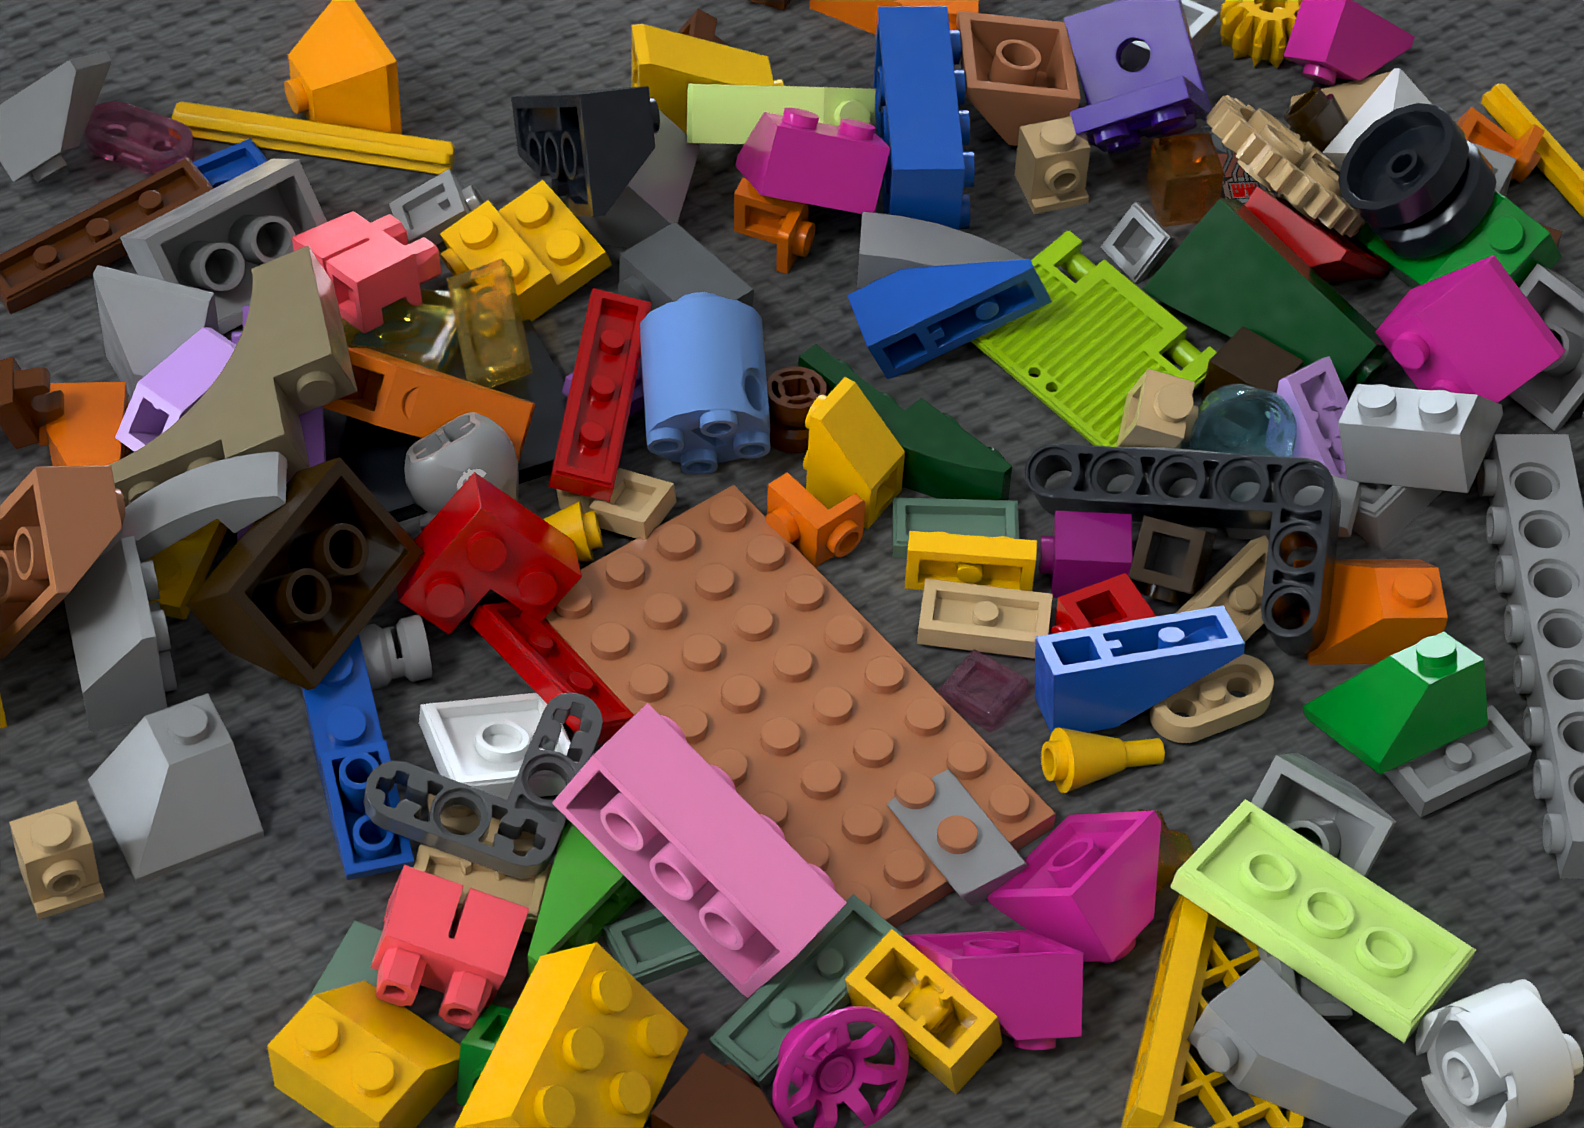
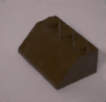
M339 457L297 471L286 484V504L254 522L186 603V606L228 652L306 690H311L319 685L423 554V551Z

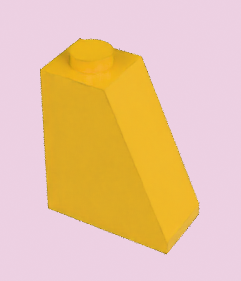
M645 24L631 25L632 87L649 86V95L656 100L658 109L685 134H687L688 84L784 86L782 79L773 80L768 56Z

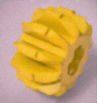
M1225 0V3L1221 6L1219 18L1221 21L1220 34L1222 36V45L1233 49L1234 59L1249 55L1252 58L1254 67L1261 60H1269L1278 69L1282 60L1287 59L1284 57V53L1302 0Z

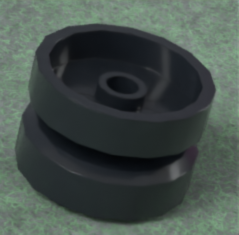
M1415 103L1397 108L1373 122L1354 141L1342 162L1338 179L1343 199L1370 225V229L1383 244L1398 257L1421 259L1437 255L1461 242L1483 219L1493 202L1497 183L1490 162L1476 146L1466 139L1465 133L1452 117L1439 106L1424 103Z

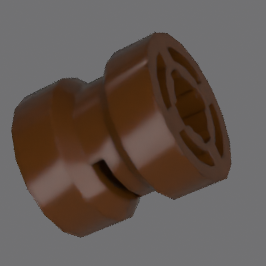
M789 366L778 369L767 379L770 445L783 452L802 453L808 450L809 429L805 426L806 416L813 402L820 395H826V383L821 375L811 369Z

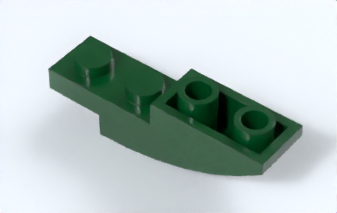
M817 344L799 356L798 367L811 369L822 376L826 383V396L830 394L844 377L856 382L905 451L903 487L937 499L1009 500L1013 466L1005 460L999 451L992 447H987L964 430L951 415L941 413L923 398H920L906 410H903L889 394L879 392L855 374L845 361L834 358Z

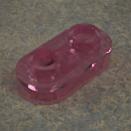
M112 101L95 106L84 132L86 145L95 155L150 175H154L186 157H189L192 162L195 158L193 135L185 124L124 102Z

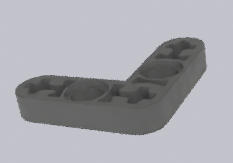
M572 692L560 694L550 700L542 713L507 800L413 764L390 761L376 767L367 778L363 802L366 814L373 823L385 830L505 875L521 879L535 877L545 871L551 862L568 819L552 804L555 799L546 800L536 796L530 789L528 780L538 771L549 770L559 774L567 786L594 754L603 722L600 709L593 700L583 694ZM569 715L576 716L581 719V731H577L574 734L567 756L555 751L562 729V724L560 723L564 724ZM395 783L402 784L407 787L405 798L408 800H401L396 808L385 805V793L383 791L390 792ZM428 793L436 797L431 805L429 821L424 822L419 820L421 807L425 805ZM464 805L476 813L479 825L469 834H453L442 825L440 815L450 806ZM491 817L501 821L498 833H495L493 845L488 846L483 844V842L487 838ZM522 831L535 835L533 846L536 848H530L525 857L513 853L514 841L511 840H517L521 836Z

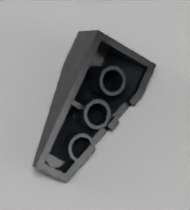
M649 86L511 97L519 156L539 177L551 176L553 178L552 190L558 197L570 196L569 209L576 216L596 217L606 215L656 147L654 134L658 133L660 128V114L656 100L649 95Z

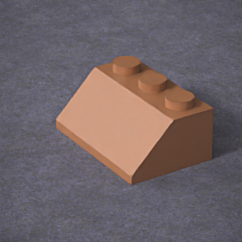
M111 465L35 467L0 505V659H4L71 592L121 530L125 517V501L121 490L115 488Z

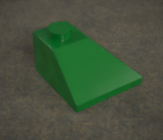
M1442 632L1435 636L1423 638L1417 644L1390 655L1303 705V714L1311 723L1381 775L1488 725L1484 659L1447 633Z

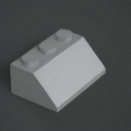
M270 159L121 236L120 239L137 275L213 292L215 295L219 333L223 335L243 324L242 306H250L252 298L253 277L251 269L293 252V236L324 224L327 220L299 159Z

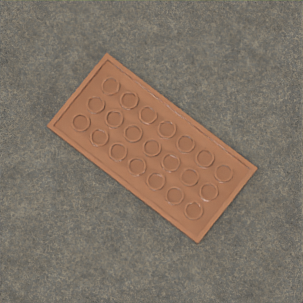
M735 485L728 487L656 527L647 540L638 537L582 568L581 579L544 618L634 715L648 703L659 715L672 719L682 729L686 742L708 764L722 769L733 781L736 792L758 814L772 819L784 833L785 841L808 864H813L822 869L832 880L835 891L845 901L854 894L894 928L955 890L888 807L887 803L894 797H896L900 804L910 809L927 807L932 803L935 796V784L931 778L949 769L1016 851L1054 828L1056 813L792 543L789 544L766 523V517ZM953 815L943 819L938 825L937 841L945 851L952 854H964L972 850L976 845L978 830L974 822L969 818Z

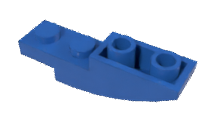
M357 635L315 689L306 690L301 687L315 760L332 830L347 880L403 869L404 865L414 867V858L409 838L385 830L373 823L366 814L363 803L367 778L376 767L385 762H390L391 759L387 742L383 740L360 637ZM395 783L390 792L383 791L385 793L384 804L392 808H396L400 802Z

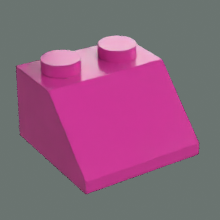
M790 107L784 108L783 115L763 113L740 150L735 165L760 195L862 214V211L875 212L891 147L874 133L875 127L873 125L846 118L841 119L839 126L819 123V116L817 114Z
M1495 255L1409 290L1375 331L1418 389L1431 391L1446 390L1452 393L1480 395L1496 403L1503 400L1558 360L1566 351Z

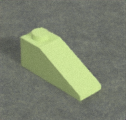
M688 84L687 143L745 144L764 112L783 115L784 108L787 107L817 114L819 116V123L839 126L841 119L846 118L862 121L875 127L876 89Z

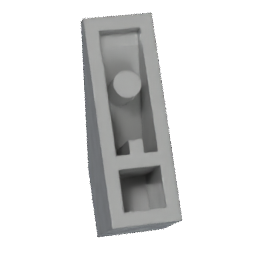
M1260 960L1206 1005L1187 1038L1198 1050L1203 1061L1213 1070L1221 1072L1237 1089L1331 1128H1404L1417 1110L1395 1086L1263 960Z

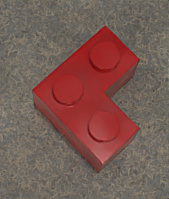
M474 472L414 539L415 543L422 549L423 554L396 587L398 600L450 635L490 589L539 622H542L581 579L582 574L574 541Z

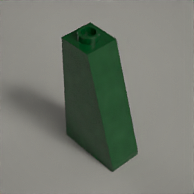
M1220 198L1143 287V290L1151 297L1230 337L1242 326L1302 359L1304 361L1302 368L1321 358L1330 356L1344 390L1353 389L1357 384L1369 385L1386 366V361L1381 357L1387 352L1388 348L1375 331L1377 329L1245 205L1236 199Z

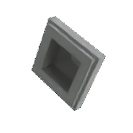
M1135 201L1101 245V248L1134 283L1139 284L1146 278L1175 238L1141 203Z

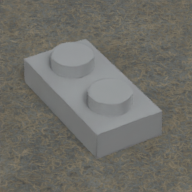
M1493 705L1487 707V726L1384 773L1420 818L1527 767L1532 753L1531 749Z

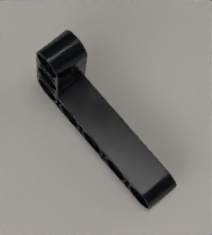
M1057 443L1044 445L1036 449L1028 458L1025 466V480L1042 508L1052 515H1055V510L1132 514V522H1142L1144 516L1180 525L1270 530L1261 603L1262 619L1276 646L1285 653L1293 655L1308 654L1317 649L1324 641L1328 630L1341 515V498L1331 473L1321 462L1309 458ZM1058 471L1072 472L1070 481L1064 487L1058 490L1045 489L1047 480L1051 475ZM1125 474L1134 476L1132 485L1126 491L1119 494L1106 493L1108 484L1113 478ZM1185 478L1197 480L1194 490L1187 496L1181 498L1168 496L1170 487L1178 480ZM1254 482L1260 485L1258 493L1248 501L1237 502L1230 499L1233 490L1242 483ZM1307 486H1318L1324 489L1322 497L1312 505L1301 506L1293 502L1295 495ZM1308 546L1317 550L1314 560L1304 567L1295 568L1286 564L1291 552L1299 547ZM1301 607L1310 611L1307 622L1297 629L1287 630L1279 626L1281 617L1292 608Z

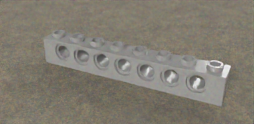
M1494 434L1488 459H1483L1477 472V487L1480 496L1489 497L1490 507L1486 515V536L1489 544H1498L1499 550L1495 563V585L1498 593H1507L1509 603L1504 614V634L1508 643H1516L1518 651L1513 667L1514 688L1517 694H1526L1528 707L1525 708L1523 715L1524 741L1527 746H1535L1538 758L1533 766V791L1536 799H1545L1548 813L1545 814L1543 820V845L1547 854H1556L1560 879L1584 878V507L1569 434Z

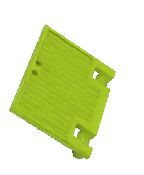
M1066 231L1031 260L1052 302L971 342L1093 446L1116 447L1127 394L1147 369L1195 382L1194 389H1196L1205 381L1208 362L1217 352L1210 346L1203 352H1200L1185 339L1187 327L1105 259L1097 265L1091 262L1081 253L1082 240L1071 231ZM1060 266L1074 279H1076L1077 282L1074 283L1071 279H1069L1057 268ZM1165 353L1183 369L1180 371L1162 355ZM1030 374H1037L1038 377H1031Z

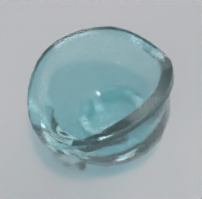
M1241 383L1224 385L1209 393L1200 403L1198 418L1191 429L1189 439L1190 450L1291 457L1297 435L1295 417L1287 401L1275 392Z

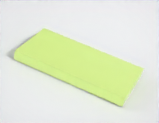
M1246 799L1177 870L1170 886L1403 1043H1405L1419 1026L1422 1019L1434 1008L1468 967L1476 952V949Z

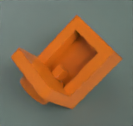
M1473 107L1467 110L1457 122V125L1463 130L1469 142L1516 158L1511 180L1514 178L1516 181L1522 182L1540 160L1541 155L1535 150L1544 130L1536 124L1516 140Z
M742 178L734 193V232L777 244L776 271L788 274L797 255L806 257L813 243L815 223L808 221L809 204L760 195L746 178Z
M788 472L768 484L766 523L789 544L792 543L815 568L833 556L844 557L848 555L861 541L864 529L865 501L856 493L834 507L827 509Z

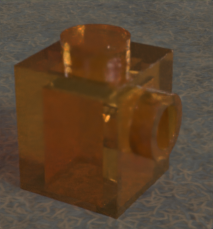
M1210 133L1154 138L1152 140L1146 189L1158 222L1163 227L1199 223L1220 199L1224 171Z

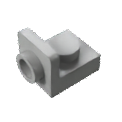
M448 169L390 202L389 205L393 216L402 222L407 231L408 244L425 237L437 245L443 241L440 233L483 204L485 200L473 184L465 188L453 172Z

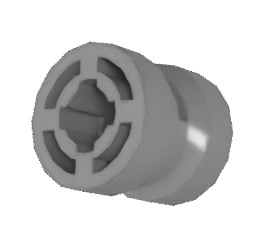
M419 614L399 618L395 626L381 628L375 623L366 624L358 634L372 690L385 688L392 679L406 677L412 682L432 678V665L427 636ZM395 645H396V647H397V652H398V657H399L398 659H397V657H396V652H395V647H394Z

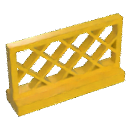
M1181 894L1169 914L1121 1128H1193L1175 1122L1174 1116L1178 1103L1196 1095L1216 1122L1215 1125L1209 1128H1242L1263 1117L1271 1128H1302L1304 1116L1287 1109L1285 1118L1280 1111L1283 1107L1251 1094L1249 1096L1256 1106L1232 1116L1213 1088L1228 1081V1079L1221 1072L1217 1071L1204 1075L1189 1053V1047L1192 1044L1187 1038L1194 1028L1196 1018H1200L1208 1004L1201 995L1202 989L1221 980L1228 988L1240 978L1239 972L1256 965L1260 961L1257 945L1241 935L1251 949V952L1229 961L1214 939L1215 929L1217 926L1235 933L1238 932ZM1209 961L1213 969L1206 971ZM1184 1075L1189 1083L1181 1086Z

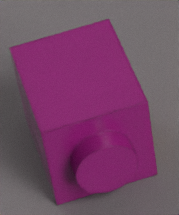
M1055 510L1052 536H1041L1039 546V574H1050L1052 598H1058L1127 573L1129 576L1133 561L1132 514Z

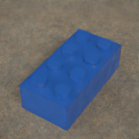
M947 6L878 7L873 89H876V134L891 147L881 184L884 214L909 217L959 230L969 229L970 197L969 194H963V188L974 186L975 166L973 151H963V146L969 145L970 118L968 110H959L958 105H964L965 73L963 69L954 70V65L960 64L961 38L959 30H950Z

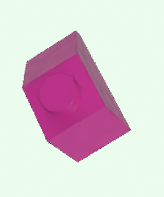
M1302 0L1284 57L1304 67L1302 76L1317 83L1334 85L1336 78L1361 81L1411 48L1415 36L1353 0Z

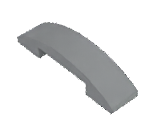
M280 452L236 456L191 469L161 483L125 507V517L121 530L96 561L121 538L135 537L139 560L143 562L217 518L233 533L240 531L286 504L287 459Z

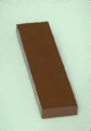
M186 157L0 254V301L8 312L13 314L92 274L97 265L105 267L128 255L120 239L121 236L214 188L191 159Z

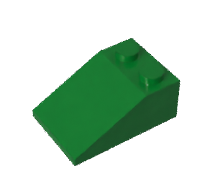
M1496 190L1493 202L1481 222L1461 242L1437 255L1421 259L1398 257L1375 235L1367 222L1352 237L1357 244L1388 267L1392 273L1412 289L1492 255H1495L1516 285L1520 287L1537 263L1551 269L1562 258L1551 233Z

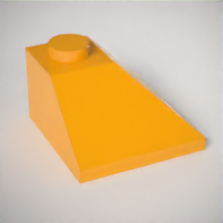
M332 0L288 54L290 80L284 82V89L291 109L296 114L303 112L310 121L402 134L396 59L355 0Z

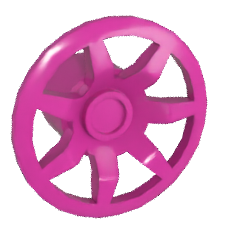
M847 1007L835 1010L821 1018H811L800 1022L787 1033L779 1048V1067L773 1083L772 1095L774 1112L784 1128H798L792 1117L811 1110L814 1104H816L817 1114L814 1128H834L838 1120L837 1104L844 1102L858 1119L865 1124L863 1128L877 1122L890 1112L897 1103L908 1075V1044L902 1030L891 1017L870 1007ZM869 1022L876 1025L861 1039L854 1041L850 1039L847 1024ZM890 1037L894 1046V1065L874 1064L864 1060L867 1057L876 1055L887 1038ZM790 1082H792L799 1091L788 1099V1088ZM862 1083L874 1085L890 1083L884 1098L871 1111L868 1102L859 1091Z

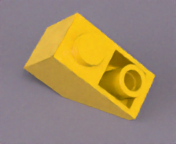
M844 377L828 396L820 395L813 402L806 416L805 426L809 429L808 450L803 461V468L807 471L806 489L829 509L856 493L865 501L864 527L869 529L890 505L893 497H897L902 491L905 451L856 382Z

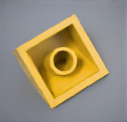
M366 980L313 995L267 1045L275 1087L334 1128H416L458 1080L460 1044L404 1006L400 1007L378 999L376 987Z

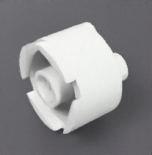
M1525 979L1496 985L1432 1011L1422 1019L1416 1033V1056L1427 1052L1431 1074L1421 1077L1429 1101L1450 1128H1531L1562 1114L1569 1106L1573 1095L1574 1076L1580 1074L1584 1067L1583 1055L1578 1043L1570 1035L1562 1033L1556 1020L1542 1003L1536 987Z

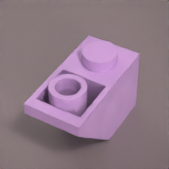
M202 327L137 383L115 438L135 452L165 432L205 394L230 359L236 344L214 329Z

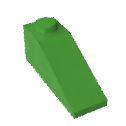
M567 820L562 831L529 948V978L540 956L594 943L603 934V927L613 924L642 894L569 820Z

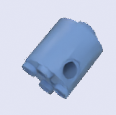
M706 292L684 295L677 301L666 303L650 311L640 322L648 450L668 460L680 462L681 471L686 474H710L718 469V463L740 458H759L767 455L771 448L770 417L762 317L753 307Z

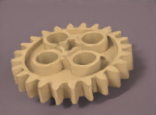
M1223 95L1206 116V119H1208L1206 123L1212 127L1211 131L1223 139L1222 143L1237 153L1238 164L1269 191L1275 190L1279 192L1277 194L1278 197L1288 201L1305 217L1317 224L1322 222L1329 229L1334 228L1341 235L1344 236L1346 234L1350 238L1355 236L1364 226L1366 221L1351 208L1341 195L1338 182L1340 169L1309 141L1302 142L1299 134L1289 130L1268 112L1260 108L1256 111L1249 104L1246 106L1238 98L1233 99L1229 95Z

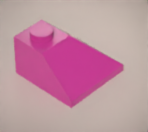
M1155 810L1068 815L1024 859L1029 866L994 890L987 899L991 905L1025 929L1083 952V961L1102 962L1104 964L1115 962L1132 951L1136 945L1135 938L1154 919L1161 820Z
M1028 929L904 935L906 941L998 1016L1001 1033L1013 1038L1015 1047L1029 1050H1046L1056 1047V1038L1082 1037L1083 952Z

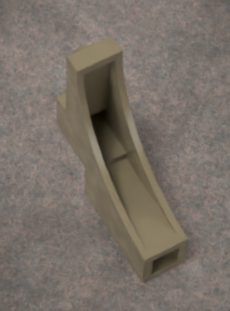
M309 246L251 269L253 277L252 298L248 317L241 337L217 379L193 407L165 432L130 455L110 464L115 488L121 490L125 507L152 488L175 476L212 462L236 456L280 452L287 459L286 481L290 480L297 471L310 467L299 415L357 392L334 284Z

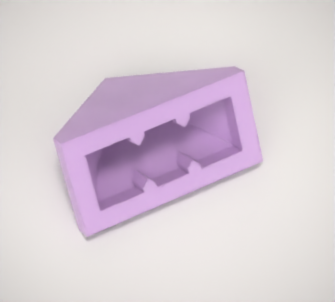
M1330 356L1321 358L1279 380L1275 402L1280 408L1274 405L1267 446L1280 457L1317 460L1328 468L1331 475L1347 479L1338 421L1349 400ZM1281 409H1282V411H1283V419L1280 421L1278 412L1282 414V412H1281Z

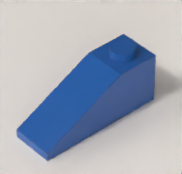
M1030 259L900 269L847 295L867 348L887 379L903 374L1052 302Z
M1224 605L1036 636L1035 700L1050 733L1057 727L1087 733L1115 728L1243 655L1245 642Z

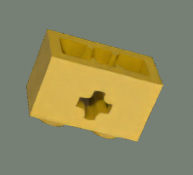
M893 929L885 935L845 978L852 1007H870L891 1017L905 1036L909 1055L955 1094L963 1088L1003 1044L998 1016Z

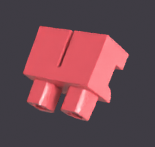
M352 211L292 237L294 251L309 246L334 284L341 318L364 334L384 324L382 308L403 298L411 305H421L420 285L441 275L437 246L425 237L408 244L406 229L402 222L391 214L370 223Z
M404 865L389 898L380 941L370 967L378 970L376 996L380 1000L402 1007L412 1006L420 985L445 993L438 1015L443 1018L444 1022L467 1030L472 1029L484 1007H489L492 1004L506 977L529 908L470 888L454 920L449 937L448 934L464 885Z

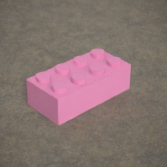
M648 703L588 760L552 802L747 998L793 960L847 903L835 891L830 877L819 867L808 864L785 841L784 833L780 827L769 817L758 814L736 792L731 778L719 767L708 764L686 742L682 729L672 719L659 715Z

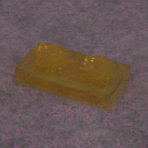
M501 258L447 278L467 381L491 388L532 373L533 370L513 272L504 259Z

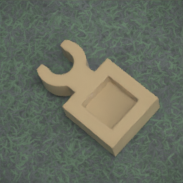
M621 468L617 470L610 502L556 489L561 510L581 501L584 512L596 511L601 529L636 539L641 537L647 540L652 531L661 524L677 502L674 483Z

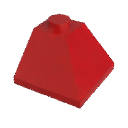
M1257 186L1245 204L1259 220L1326 282L1381 278L1389 270L1388 267L1333 228L1329 229L1322 222L1317 224L1311 221L1288 201L1278 197V195Z

